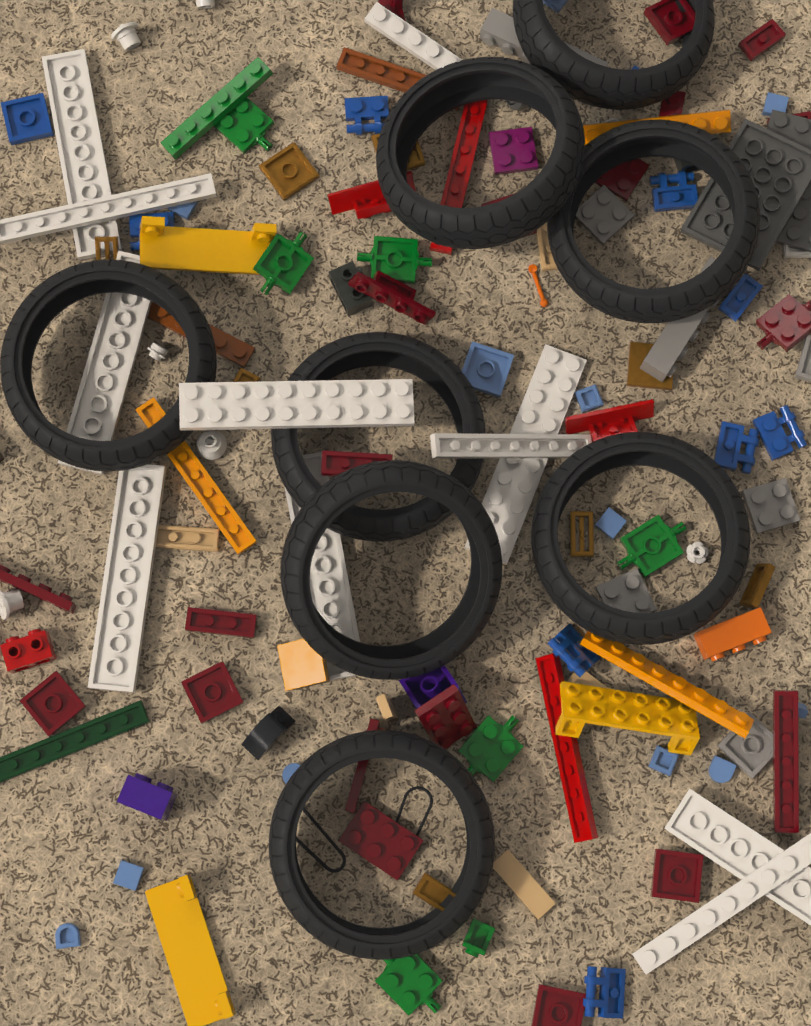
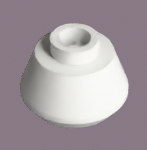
M207 430L198 437L196 448L203 458L215 460L225 453L227 441L221 432Z

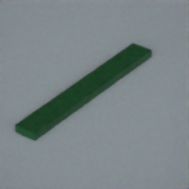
M142 700L0 757V783L150 723Z

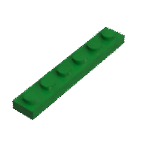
M257 57L160 142L161 145L176 160L273 75L271 69Z

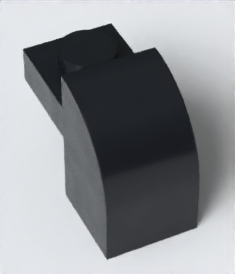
M278 706L253 728L241 745L259 760L296 721L283 708Z

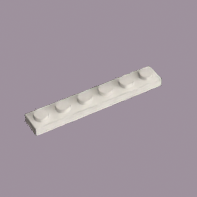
M378 2L375 3L364 19L366 24L435 70L462 60Z

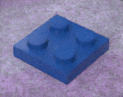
M43 93L1 102L11 145L54 136Z

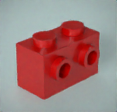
M42 629L29 631L28 636L19 638V636L10 637L5 640L6 643L0 645L7 671L12 674L57 659L50 635L47 631H42Z

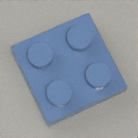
M472 341L462 372L474 390L500 398L514 355Z

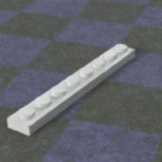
M434 433L430 435L432 458H568L577 450L592 443L591 434Z

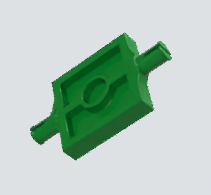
M245 98L214 126L244 154L258 143L266 151L270 150L269 147H273V144L265 138L266 132L274 124L273 120L248 98Z
M299 232L294 241L288 240L277 233L254 266L253 270L267 280L260 289L263 293L266 287H268L264 293L265 295L269 294L273 286H277L290 294L313 261L314 257L306 253L301 247L305 239H307L306 234L301 238L303 232Z
M374 236V245L371 253L357 252V262H370L372 279L379 270L402 283L415 284L418 266L432 267V257H419L417 250L418 239Z
M658 514L621 537L620 541L625 547L628 556L617 561L618 566L621 565L619 568L623 570L633 563L639 568L644 578L684 553L677 542L676 536L687 530L686 526H683L684 523L680 522L670 528Z
M489 715L486 716L459 748L458 752L466 758L470 765L467 769L472 776L479 772L494 782L524 747L511 733L513 728L520 722L518 719H515L516 717L512 715L503 726L494 721Z
M418 954L398 959L383 960L387 965L375 982L408 1016L424 1003L434 1014L437 1012V1009L439 1010L442 1007L432 997V994L443 979Z

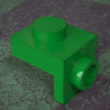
M473 918L462 943V946L466 947L465 953L478 958L479 954L485 956L495 928Z

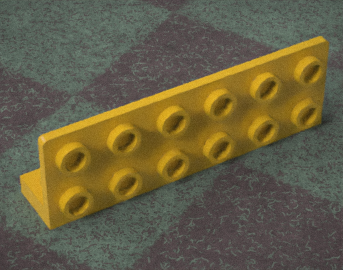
M142 216L140 223V264L162 270L260 275L253 268L277 233L276 224L254 223L251 231L171 227L165 226V217Z
M565 681L560 683L562 713L555 727L556 735L579 738L585 723L672 736L668 743V752L690 756L700 739L696 710L676 699Z
M185 875L174 881L146 890L145 894L187 1025L204 1026L223 1018L227 1019L234 1016L236 1013L191 875Z

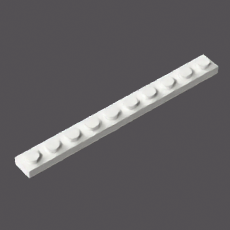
M211 173L1 219L0 245L217 197Z
M811 833L635 951L632 955L644 973L648 974L811 864Z

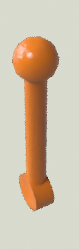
M531 264L528 271L533 275L541 299L540 305L546 307L549 302L544 297L536 274L537 266Z

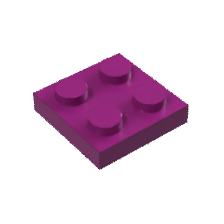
M532 127L489 132L488 136L495 175L538 170Z

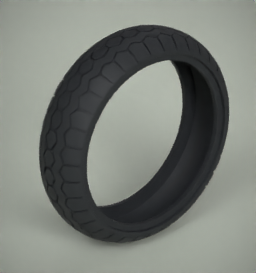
M513 0L515 32L529 63L548 73L559 82L572 99L590 106L613 110L637 109L653 105L669 98L689 83L699 71L708 55L714 34L715 15L713 0H686L695 12V23L692 32L683 37L680 51L668 60L655 66L625 70L596 64L569 48L552 28L544 10L543 0ZM675 0L680 12H687L679 0Z
M477 57L476 59L470 58L460 62L457 61L431 72L416 82L403 94L388 114L380 132L376 151V169L379 185L387 204L397 218L411 231L424 239L457 249H483L504 245L527 236L540 228L562 208L572 194L584 162L585 134L583 123L575 103L563 86L548 73L531 64L503 57ZM492 99L515 101L540 112L556 130L552 153L541 172L526 187L499 202L474 208L443 206L422 197L407 183L406 174L409 157L420 136L438 118L462 105Z
M660 119L642 120L608 130L585 145L583 167L577 184L562 208L547 221L548 241L554 262L560 274L570 288L590 306L609 316L629 322L645 324L666 323L684 319L715 304L735 286L747 269L757 245L760 229V208L754 183L746 167L739 157L720 139L703 129L687 123ZM669 157L693 164L717 182L726 195L732 210L734 225L730 238L721 254L703 272L674 286L641 289L612 281L587 262L576 245L573 236L576 213L589 188L612 168L638 158Z
M95 260L80 263L57 272L39 284L23 300L13 315L3 340L0 359L1 382L5 399L14 419L30 440L43 451L64 463L78 468L105 472L123 471L141 467L162 458L176 449L194 431H180L179 397L172 408L157 423L143 432L124 439L112 441L88 440L59 429L45 418L36 401L32 385L33 356L38 341L46 327L60 312L81 299L103 293H128L148 299L165 309L185 332L189 349V365L185 383L216 382V347L212 331L204 313L190 294L173 279L151 267L131 261Z
M366 332L337 339L308 356L287 380H331L343 372L367 366L396 368L425 381L440 395L452 414L457 433L486 434L480 402L463 372L439 350L409 336L388 332ZM298 428L271 429L272 452L278 474L292 499L302 508L306 501L322 485L314 478L303 460L297 438ZM457 458L456 465L450 476L471 491L480 474L484 458ZM429 497L411 505L395 509H369L352 505L338 515L327 529L343 536L363 541H396L426 532L443 522L454 512L442 503Z
M627 432L610 435L582 447L569 456L555 470L545 484L535 507L531 529V545L535 567L546 592L557 607L573 622L585 630L611 641L633 645H651L670 642L690 635L707 625L728 605L737 592L747 568L750 554V526L745 505L735 484L722 467L706 453L683 440L668 435L651 432ZM635 465L659 468L687 481L707 501L718 523L721 538V556L716 575L697 596L669 610L653 613H635L613 608L600 602L575 581L566 567L560 552L557 534L558 523L566 504L574 493L587 481L605 471Z
M402 460L376 461L359 465L335 476L322 485L302 506L288 531L281 557V588L287 611L294 626L307 644L322 658L344 671L366 678L379 680L412 678L432 672L451 662L462 654L483 631L494 611L502 582L501 547L496 529L487 511L476 496L458 480L441 470L417 462ZM389 492L420 494L432 498L452 510L461 521L466 532L471 552V569L468 585L459 605L437 629L409 643L377 646L346 637L325 621L312 601L310 567L313 554L321 536L338 515L365 498Z
M371 730L358 732L339 738L317 750L298 767L283 788L272 815L269 831L271 871L277 890L289 912L309 934L323 944L339 952L365 959L388 960L408 957L426 951L446 940L475 911L486 891L494 864L495 833L492 815L486 798L475 778L454 755L443 747L423 737L401 731ZM373 758L404 760L416 764L437 776L451 790L460 806L467 838L464 864L460 876L452 888V892L456 895L453 897L449 894L439 904L445 909L441 911L435 908L413 922L387 928L357 925L328 910L308 887L302 875L296 852L298 821L313 792L323 781L339 769Z

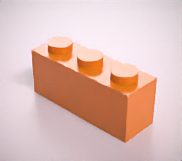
M761 607L700 630L694 634V638L703 659L711 658L713 662L725 657L724 652L729 650L736 653L746 649L744 644L753 641V644L757 645L766 641V636L772 632Z

